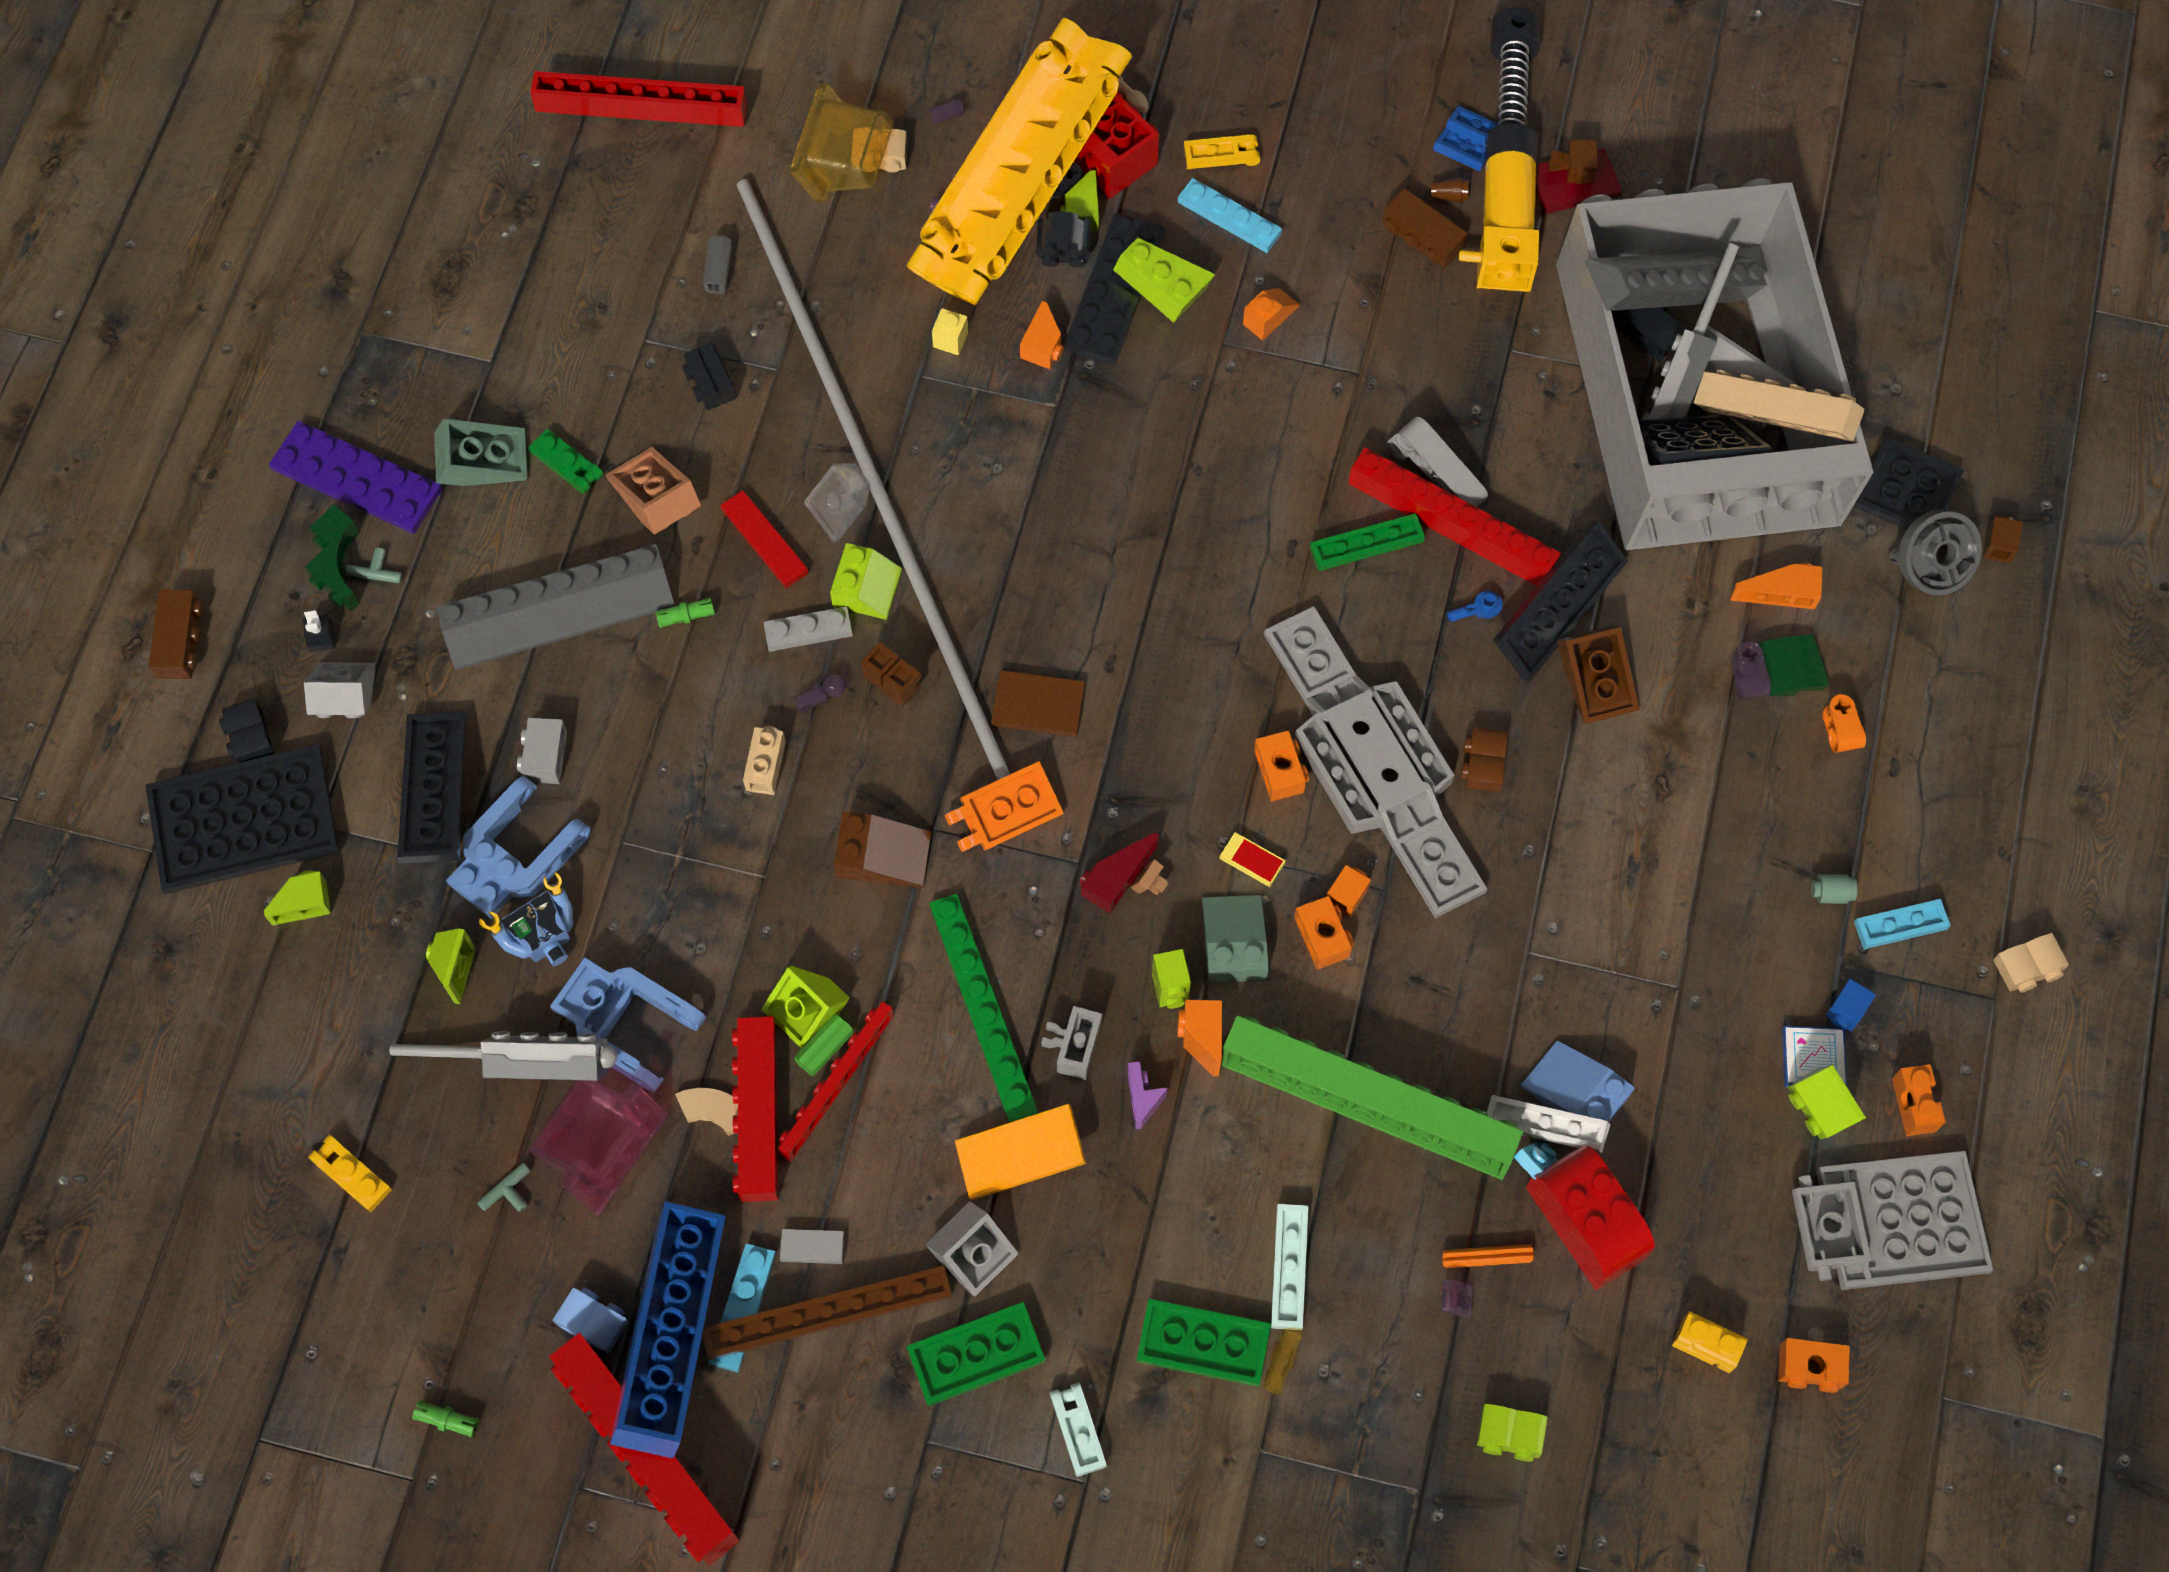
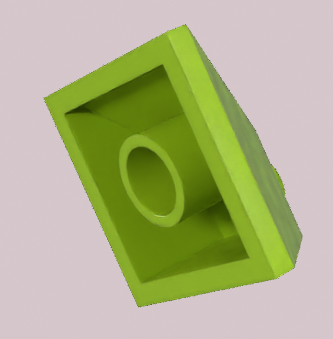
M454 929L436 933L434 941L429 943L426 951V959H428V962L455 1004H461L476 951L465 929Z
M789 966L761 1010L768 1017L774 1016L775 1023L802 1049L834 1014H840L849 997L830 978Z

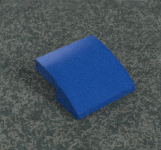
M1458 106L1448 119L1446 128L1435 141L1433 150L1480 172L1484 167L1485 137L1488 131L1498 126V123Z

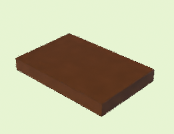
M1000 670L991 726L1077 737L1085 681Z

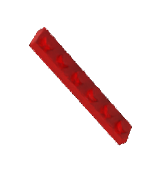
M882 1001L878 1008L873 1007L865 1018L866 1025L862 1031H856L848 1042L849 1049L843 1057L839 1055L835 1059L830 1069L832 1071L826 1081L821 1080L813 1092L815 1096L809 1105L805 1104L801 1107L796 1116V1124L791 1130L787 1129L780 1137L778 1149L781 1157L789 1162H792L893 1019L894 1015L891 1006Z

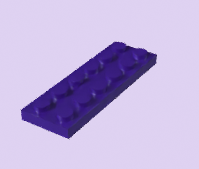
M300 421L296 422L269 463L273 471L413 534L416 533L443 490L440 484Z

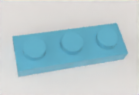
M1941 899L1857 918L1854 922L1863 949L1948 930L1951 926Z

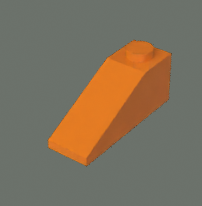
M1810 563L1792 564L1735 584L1730 595V600L1815 609L1821 599L1822 567L1813 566Z

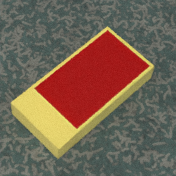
M1236 832L1220 855L1222 861L1268 887H1271L1285 865L1284 859Z

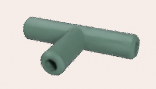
M380 547L374 550L370 568L348 565L345 569V574L351 577L392 583H401L403 579L401 572L381 570L386 551Z
M526 1163L520 1164L483 1196L477 1204L483 1211H486L504 1195L518 1212L523 1211L528 1203L513 1187L529 1174L531 1169Z

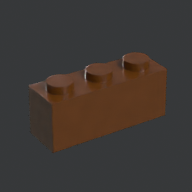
M1405 188L1384 209L1382 224L1391 233H1396L1410 247L1418 249L1432 263L1439 264L1444 269L1459 254V251L1465 248L1468 233Z
M159 590L148 665L156 679H191L192 669L196 668L197 657L194 650L195 643H198L200 640L198 620L203 615V602L199 600L193 590Z

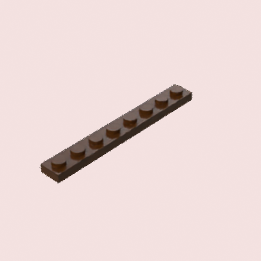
M943 1265L703 1327L702 1338L709 1361L952 1297Z

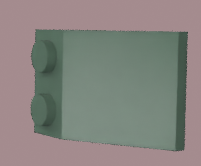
M443 419L435 431L436 483L471 486L525 481L527 479L525 428Z
M1261 895L1203 897L1207 983L1266 981L1268 975V955Z

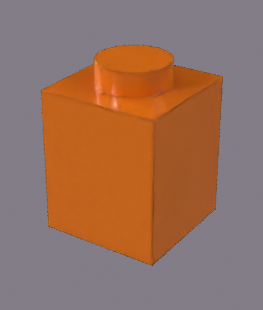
M1345 865L1328 891L1327 896L1330 897L1332 904L1339 906L1341 913L1351 918L1368 892L1371 880L1362 870Z

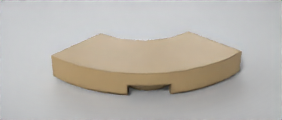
M710 1088L688 1089L675 1094L688 1123L698 1120L712 1121L722 1127L728 1136L734 1134L732 1120L733 1115H738V1104H733L732 1095Z

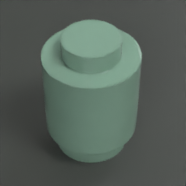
M1818 874L1816 880H1812L1811 894L1812 897H1816L1818 903L1848 904L1849 901L1856 900L1857 881L1855 877H1849L1848 874Z

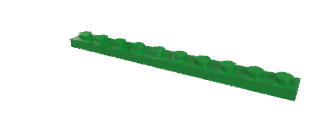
M957 894L930 902L931 913L1008 1122L1011 1123L1038 1114Z

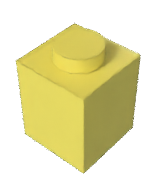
M942 308L932 329L933 347L959 355L968 335L967 316Z

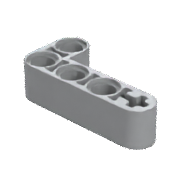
M1414 417L1387 441V448L1396 459L1402 461L1409 456L1434 485L1475 507H1478L1488 497L1484 486L1421 417Z

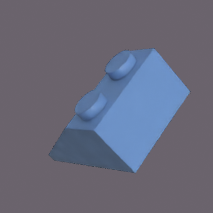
M1559 1041L1555 1042L1521 1084L1524 1090L1548 1108L1608 1122L1612 1120L1635 1089V1087L1610 1068Z

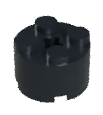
M1072 212L1048 213V218L1045 220L1040 217L1037 226L1036 254L1042 259V264L1047 267H1055L1058 263H1069L1070 266L1076 268L1085 266V260L1090 256L1091 222L1085 217L1084 222L1078 219L1079 214Z

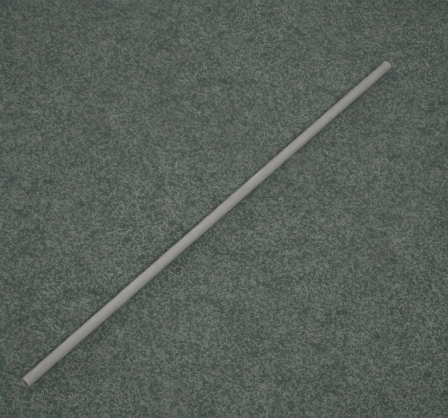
M747 179L740 180L737 183L740 195L997 780L1010 775L1006 762L751 184Z

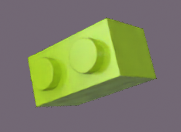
M1183 949L1153 955L1152 977L1159 1007L1167 1006V1008L1173 1009L1183 1006L1185 1000H1189L1191 985Z

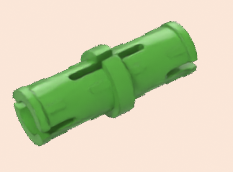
M711 597L687 604L684 601L680 602L678 606L655 611L659 628L682 622L688 624L690 620L715 615Z
M419 1400L416 1404V1407H419V1409H414L413 1420L438 1426V1429L443 1432L451 1430L467 1435L470 1438L475 1436L476 1431H474V1428L478 1429L480 1423L479 1418L454 1412L452 1407L446 1406L442 1408Z

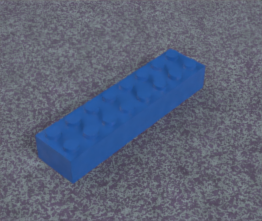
M666 1201L663 1205L657 1222L610 1440L611 1445L669 1458L674 1457L679 1447L725 1215Z

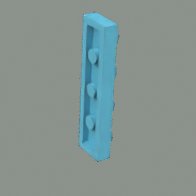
M1194 178L1191 179L1178 196V203L1266 253L1269 252L1282 234V228Z
M745 1244L721 1323L758 1313L776 1257L775 1251ZM746 1351L709 1360L708 1364L739 1373Z

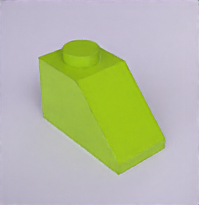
M1096 170L1089 171L1065 194V205L1060 206V212L1079 214L1078 219L1084 222L1085 217L1089 219L1091 231H1098L1099 228Z
M312 870L303 871L299 876L290 877L265 908V917L273 926L331 914L327 881L320 871Z

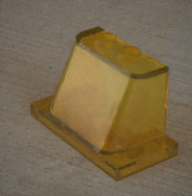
M828 83L818 84L789 171L816 203L825 202L829 191L873 188L894 121L885 111L843 103Z

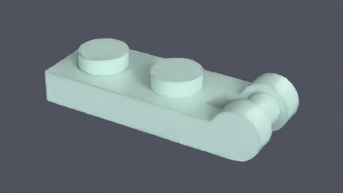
M1080 1382L1070 1385V1389L1061 1392L1059 1389L1049 1392L1076 1477L1107 1467ZM1075 1400L1077 1408L1066 1411L1064 1404Z

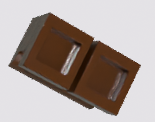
M881 642L861 661L864 677L902 707L921 688V685L917 683L921 679V673L902 658L899 659L897 654Z

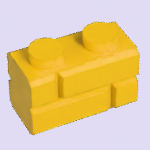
M1689 1311L1681 1321L1672 1346L1711 1365L1716 1364L1717 1368L1731 1373L1737 1367L1748 1339Z

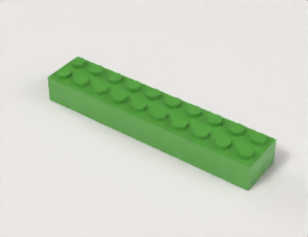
M1236 1016L1223 1047L1221 1066L1503 1180L1523 1134L1522 1130L1517 1129L1516 1124L1507 1120H1500L1499 1122L1489 1118L1488 1113L1477 1108L1470 1110L1462 1107L1453 1098L1435 1096L1426 1087L1414 1085L1413 1087L1405 1084L1400 1077L1394 1074L1386 1073L1383 1075L1374 1071L1372 1066L1364 1062H1357L1356 1064L1348 1061L1343 1054L1337 1051L1329 1050L1326 1052L1321 1050L1310 1040L1300 1039L1299 1041L1291 1038L1286 1031L1276 1027L1272 1029L1264 1027L1253 1017L1244 1016L1242 1018Z

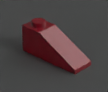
M1154 832L1097 862L1092 870L1087 869L1079 882L1081 884V896L1111 914L1159 846V835Z

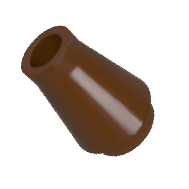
M1462 176L1431 183V198L1458 203L1469 201L1470 179H1463Z

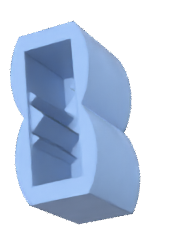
M585 1287L581 1291L573 1288L555 1315L554 1323L574 1336L580 1332L589 1345L609 1355L628 1324L627 1319L623 1317L625 1311L612 1303H609L606 1307L597 1302L599 1296Z

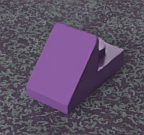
M1140 1062L1128 1063L1127 1073L1136 1130L1142 1129L1167 1097L1168 1088L1144 1090L1149 1089L1147 1071H1141Z

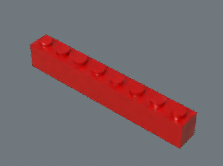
M534 71L530 92L535 111L545 113L744 127L747 112L744 86Z
M1366 447L1351 467L1349 485L1406 516L1416 513L1421 524L1535 586L1539 585L1560 558L1561 553Z

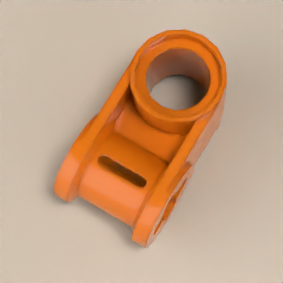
M1839 694L1834 696L1822 713V719L1832 751L1839 753L1864 748L1866 745V735L1860 723L1854 701L1847 695Z

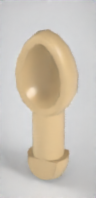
M1121 76L1117 78L1119 82L1118 91L1125 96V101L1131 107H1136L1140 113H1146L1148 111V101L1145 95L1140 91L1131 89Z

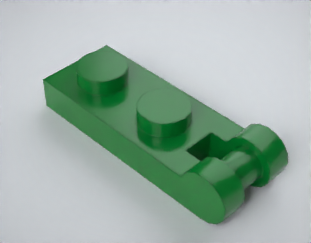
M546 429L528 447L531 454L582 494H585L590 489L589 485L594 480L598 481L604 475L597 465L589 462L549 429ZM581 472H585L582 477L578 476Z

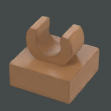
M1155 859L1146 863L1130 888L1138 894L1148 889L1156 895L1159 892L1162 893L1169 884L1168 881L1158 875L1164 866Z

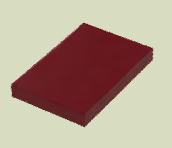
M1605 148L1597 150L1598 169L1594 183L1578 184L1567 182L1566 169L1548 171V161L1538 163V168L1536 169V192L1545 214L1577 207V204H1581L1585 199L1595 195H1608L1611 199L1621 196L1622 189Z

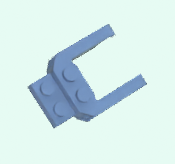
M525 776L515 780L463 835L464 856L466 860L446 880L449 886L490 919L493 917L488 911L497 914L513 897L518 899L533 898L544 886L543 877L545 876L548 882L555 875V872L581 847L591 831L590 827L580 819L572 820L528 868H523L521 862L493 840L521 811L520 807L529 799L534 789H537V786Z
M586 958L582 960L550 1006L551 1010L576 1025L577 1035L595 1033L596 1038H605L609 1035L630 1005L633 995L639 996L695 1031H698L706 1019V1016L697 1008L633 968L618 969L615 972L609 973ZM607 1041V1045L613 1047L617 1053V1060L612 1068L643 1088L655 1093L664 1079L662 1077L658 1078L652 1072L642 1067L640 1061Z

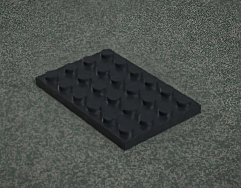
M319 744L145 785L161 890L164 894L340 853L323 756Z

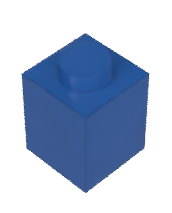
M1849 979L1825 1016L1830 1018L1836 1027L1852 1032L1876 994Z

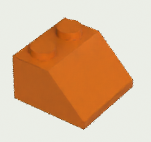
M1185 1000L1184 1010H1179L1177 1036L1183 1037V1047L1212 1076H1219L1222 1060V1001Z

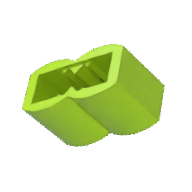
M1484 1404L1477 1445L1483 1447V1452L1488 1454L1502 1455V1451L1514 1453L1515 1459L1533 1462L1534 1458H1540L1542 1455L1547 1416L1498 1405Z

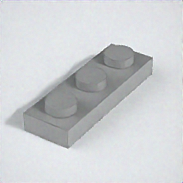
M847 607L763 622L769 652L853 636Z

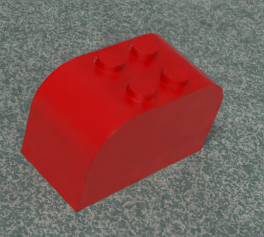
M1585 1144L1546 1167L1543 1172L1534 1175L1536 1180L1531 1177L1526 1189L1596 1291L1646 1260L1654 1250V1238L1644 1218L1603 1159L1590 1146Z

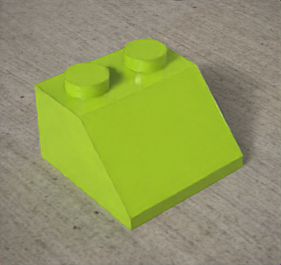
M846 543L830 591L832 606L835 608L847 607L848 611L887 620L902 574V568L874 549Z
M1833 1065L1817 1068L1787 1087L1791 1092L1788 1094L1791 1103L1797 1110H1802L1807 1118L1805 1124L1813 1136L1818 1135L1819 1139L1828 1138L1866 1118Z

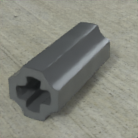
M714 235L708 241L702 285L704 290L711 294H722L727 289L732 244L731 239L725 236Z

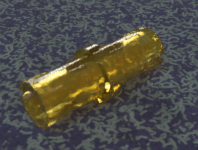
M1290 1329L1283 1330L1278 1349L1275 1354H1272L1270 1359L1272 1364L1262 1387L1264 1390L1276 1395L1282 1394L1287 1375L1290 1370H1293L1295 1365L1293 1360L1303 1337L1300 1333Z

